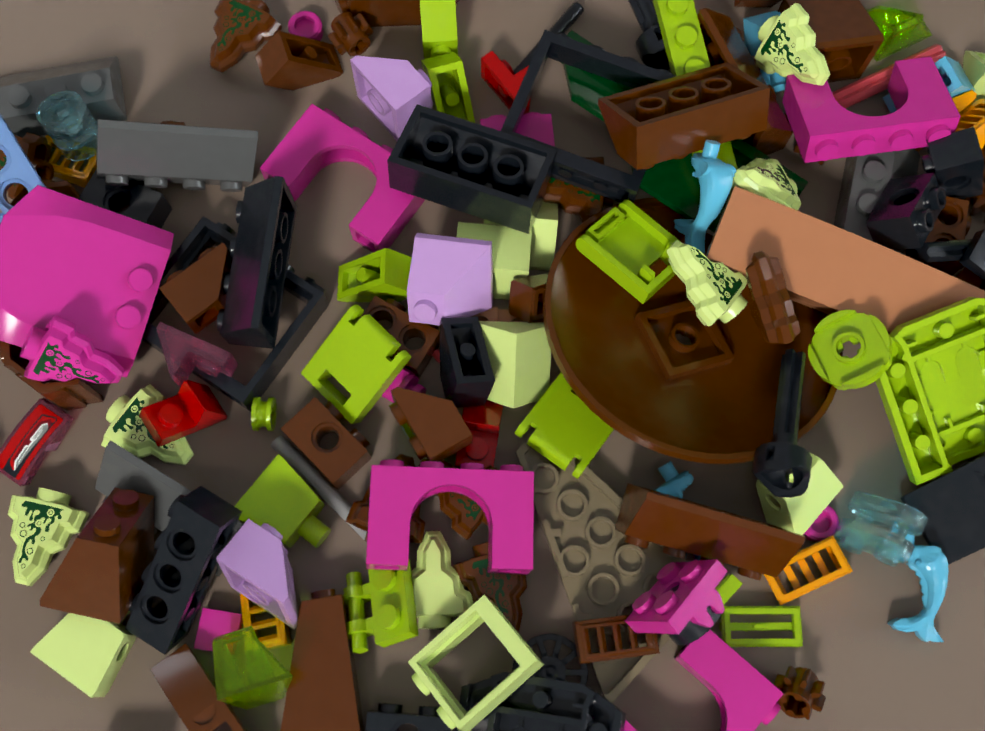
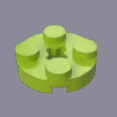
M841 310L825 317L814 329L815 335L808 346V357L816 373L838 390L858 389L870 385L879 379L892 364V341L884 324L877 317L871 314L857 313L856 310ZM846 341H850L853 345L860 343L861 348L857 350V355L852 358L848 356L841 357L839 353L844 350L843 343Z

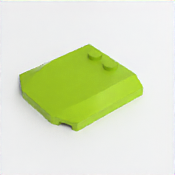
M965 298L900 324L889 334L893 347L891 354L892 364L875 382L909 480L916 485L953 471L951 465L985 452V298Z

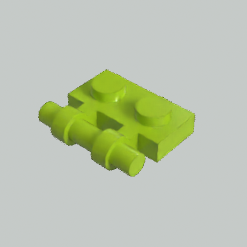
M408 559L407 571L368 569L369 583L363 585L360 572H349L346 574L347 587L343 589L344 601L349 608L350 621L347 622V633L349 639H351L353 653L361 654L367 652V637L373 635L375 644L381 647H387L419 636L410 559ZM371 601L372 617L365 619L364 603Z

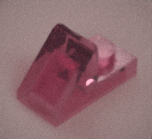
M162 322L156 328L170 376L179 387H181L183 381L189 378L195 366L214 377H217L219 372L232 377L238 362L230 352Z

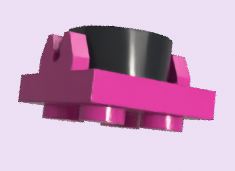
M717 559L670 562L658 572L656 576L658 581L654 586L635 600L632 605L634 610L625 622L635 633L667 634L677 645L690 644L706 634L725 611L721 595L715 587L728 571Z

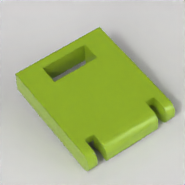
M630 200L622 201L618 208L614 207L592 225L586 231V234H583L576 240L575 245L579 252L642 304L676 275L668 261L669 256L666 250L678 239ZM660 259L667 267L655 277V272L650 267Z
M358 304L351 306L301 372L338 409L351 425L360 423L411 359V355L406 350L399 352L393 360L390 358L399 349L401 344L370 314L362 316L364 309ZM333 376L351 394L349 399L328 378Z
M561 372L524 418L514 434L522 438L531 426L536 430L526 444L564 471L574 457L581 462L575 466L572 476L579 479L614 429L593 413L577 395L572 393L573 389Z

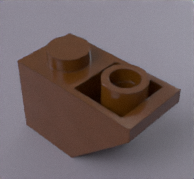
M221 243L216 248L212 247L200 254L195 263L185 270H179L170 275L166 283L159 288L195 334L214 322L218 317L219 310L225 308L227 295L224 294L223 283L225 274L231 272L233 259H231L230 252L224 243Z
M400 387L391 390L394 403L389 405V408L400 426L406 423L414 436L408 440L419 460L426 457L428 461L440 462L472 444V433L453 401Z

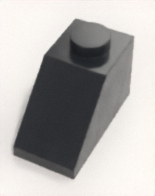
M478 316L441 318L440 378L445 399L453 401L456 408L485 406L495 383Z

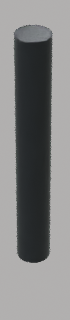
M574 2L549 31L565 34L584 12L583 7L579 3ZM539 42L513 70L514 75L530 65Z

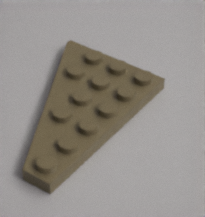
M528 438L516 451V457L519 465L524 467V471H534V507L575 620L582 621L630 615L634 610L632 605L635 600L654 586L658 581L656 578L658 572L670 562H686L688 560L663 553V545L649 542L648 548H642L625 542L626 535L615 529L623 499L588 466L579 479L572 476L575 466L581 462L574 457L564 471L527 445ZM627 624L620 625L623 650L630 649ZM611 626L604 627L607 651H615ZM588 629L592 654L599 653L596 629ZM637 633L639 647H646L645 634ZM657 634L659 650L670 639L667 634ZM656 654L592 662L591 664L603 697L613 703Z

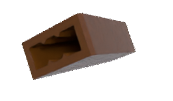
M335 589L312 592L311 600L301 601L281 731H364L355 658L352 652L351 639H349L347 633V622H349L348 607L344 601V595H336Z

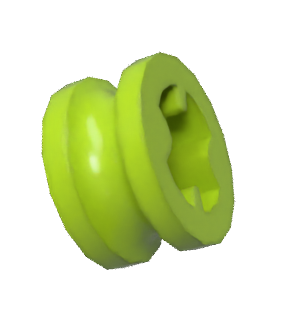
M254 397L251 407L253 431H259L261 427H266L268 431H274L277 421L275 397H269L267 401H262L261 397Z

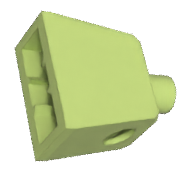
M810 453L812 465L809 485L801 496L792 498L775 497L757 479L756 488L767 523L803 535L843 488L840 480L825 462ZM793 474L789 476V482L793 483Z
M68 613L32 648L30 653L89 697H105L128 656L136 636L127 631L126 627L122 624Z

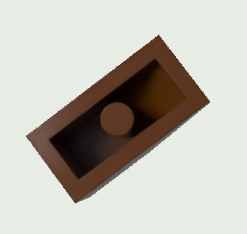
M279 30L255 55L266 86L294 91L340 77L343 74L333 44Z

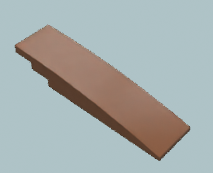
M737 186L731 189L706 253V257L710 261L723 263L731 271L740 272L746 277V268L752 262L753 254L763 251L770 257L778 258L785 285L792 301L829 315L846 309L856 310L857 313L871 314L884 324L889 334L900 324L965 298H985L984 290L830 223Z

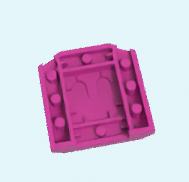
M37 185L4 214L0 224V341L22 347L32 326L44 330L50 320L55 315H58L74 323L77 332L91 338L94 349L114 358L124 368L122 377L127 378L135 361L171 252L174 233Z

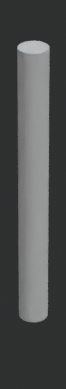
M282 435L277 437L272 442L271 447L346 522L352 505ZM347 523L363 540L365 539L366 531Z

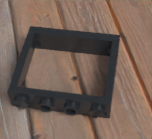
M545 30L501 132L557 149L550 177L620 203L626 199L634 203L647 169L636 170L634 168L632 175L518 134L516 130L547 58L631 88L641 87L676 76L667 70L654 69L640 64L634 58L621 57L609 53L600 46L578 42L566 34Z
M203 216L168 260L159 288L166 283L170 275L191 266L198 260L201 253L212 248L213 245L219 246L221 243H224L230 252L231 238L235 236L236 232L226 223L221 224L217 222L215 224ZM288 264L284 289L307 304L246 386L152 325L169 303V300L159 288L142 340L251 412L254 397L263 396L329 304L324 294L325 289L317 285L315 280L310 277L303 280L295 275L294 268Z

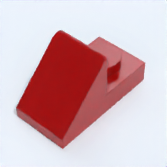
M491 51L481 57V77L510 111L529 66L514 75L510 64L504 59L500 60ZM532 95L523 115L530 112Z
M187 379L183 381L177 395L142 408L139 417L157 446L161 447L224 421L227 418V414L207 385Z
M487 400L485 406L464 407L462 418L472 433V444L457 452L455 467L459 468L460 464L463 463L483 464L484 469L490 465L494 467L503 405Z

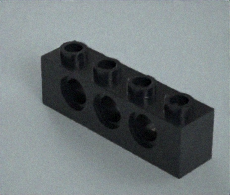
M199 486L186 496L181 494L174 500L167 513L170 517L168 526L155 542L154 548L157 552L154 560L145 568L141 576L144 584L141 591L133 598L132 606L129 609L132 613L125 628L127 631L164 655L188 635L219 565L216 557L228 544L242 513L241 510L202 486Z

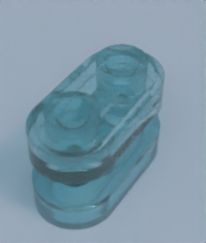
M856 491L848 504V509L856 515L855 520L841 518L834 533L840 539L838 544L845 550L858 555L862 551L873 554L882 563L895 567L898 563L907 564L915 549L914 545L905 539L906 535L921 536L928 518L922 512L907 504L866 492ZM871 523L889 528L890 531L872 526Z

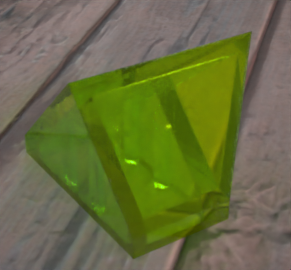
M880 5L866 10L884 37L882 45L873 57L876 62L933 36L924 22L923 14Z
M252 626L214 638L212 644L216 697L218 701L248 710L284 698L293 675L258 640Z

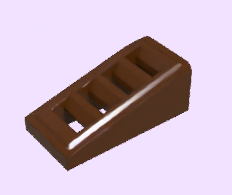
M548 273L522 277L511 281L509 313L512 316L528 323L543 318V294Z
M629 615L582 620L572 623L578 664L658 654L660 652L657 634L644 633L646 647H639L637 633L625 622ZM627 624L630 649L623 650L620 625ZM611 626L615 651H607L604 627ZM592 628L596 629L599 653L594 654L591 652L588 629Z

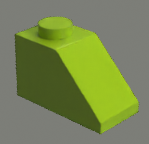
M420 0L424 59L450 52H455L458 55L455 0Z
M450 52L421 60L423 71L432 83L431 98L434 104L433 109L475 123L462 59L455 52Z
M384 248L340 265L337 300L341 302L371 303L374 296L384 301L387 298L397 302L407 299V285L412 257L389 248Z

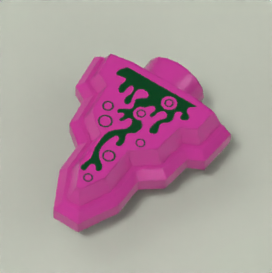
M55 315L50 320L44 330L32 326L20 352V357L30 360L25 369L24 377L36 381L47 382L50 379L66 382L80 378L92 383H119L124 374V368L114 358L94 349L91 338L77 332L74 323L58 315Z

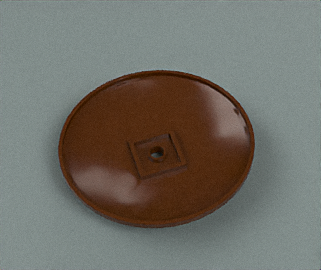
M643 198L634 201L637 207L685 244V235L674 228L675 222L673 220L686 218L655 198ZM619 204L602 210L588 218L568 236L555 255L546 279L543 294L545 332L555 362L564 378L586 406L607 425L648 449L685 461L704 464H734L753 461L756 448L761 444L772 442L781 359L786 349L793 348L796 352L803 351L806 354L798 440L807 434L825 414L833 401L837 389L824 381L816 373L808 357V346L815 335L814 329L829 314L792 301L801 332L789 344L766 343L762 339L759 327L751 316L748 296L750 291L747 282L745 288L740 293L748 301L744 309L725 324L718 319L713 325L704 326L696 316V308L687 298L686 285L677 275L672 277L649 300L642 304L576 248V240L583 234H586V231L614 207L618 208ZM707 232L705 235V253H703L705 256L713 238ZM659 259L650 269L655 272L656 277L667 265ZM675 334L688 337L692 345L680 343L676 339Z

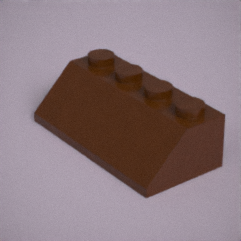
M708 8L700 9L697 16L710 66L727 62L770 87L767 130L751 134L749 138L742 140L766 155L784 149L793 134L787 114L782 112L776 101L773 87L766 83L760 68L756 66V59L749 53L741 30L734 26L729 16Z
M725 62L599 98L598 106L617 154L636 170L650 169L655 164L671 159H682L690 153L703 150L705 140H714L722 144L735 139H746L751 134L767 130L770 87Z
M630 483L627 484L615 526L616 530L626 535L624 541L642 548H648L649 542L663 545V553L681 559H686L687 552L701 556L700 560L717 559L723 566L725 563L737 566L738 574L756 580H761L762 574L777 578L805 541V536L769 523Z

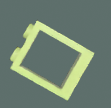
M486 595L478 599L408 661L415 671L411 678L416 686L426 696L432 693L441 705L436 711L443 722L451 730L457 727L462 731L473 729L544 665L495 603ZM485 622L520 666L466 712L433 667Z

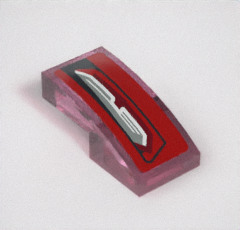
M40 398L20 420L1 447L0 472L19 486L30 484L47 452L58 449L74 418L47 399Z

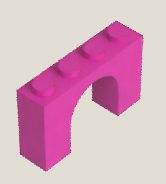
M932 57L895 61L887 89L897 111L883 116H864L845 109L834 98L828 81L823 86L801 82L795 75H787L782 103L804 163L927 147V141L929 143L955 132L961 116Z
M314 104L308 107L260 167L265 180L274 176L283 177L294 201L299 198L313 178L330 164L349 161L361 164L369 169L377 179L376 186L372 195L350 222L349 229L352 239L372 252L390 248L425 201V199L390 188L387 160L393 151L392 148L387 145L379 146L371 141L362 129L355 126L350 128L342 123L341 119L333 111L327 108L322 110Z
M393 459L381 460L380 465H371L366 569L407 571L410 521L414 511L425 499L432 495L443 492H455L472 499L485 514L489 529L488 573L529 574L533 570L534 471H524L523 466L514 464L501 465L500 470H485L484 465L479 463L460 464V468H444V463L437 461H424L420 463V467L404 466L403 461Z
M711 630L698 640L685 645L674 658L714 696L720 710L721 724L719 731H754L761 722L765 726L768 725L781 709L777 701L784 693ZM625 720L624 731H637Z

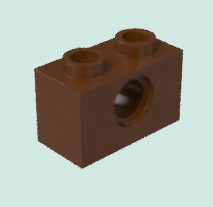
M314 397L280 429L333 486L339 490L372 459L366 450L370 443L356 428L349 432L340 423L344 416L331 402L328 401L323 405ZM335 433L339 435V441L332 449H322L320 447V441L326 434Z

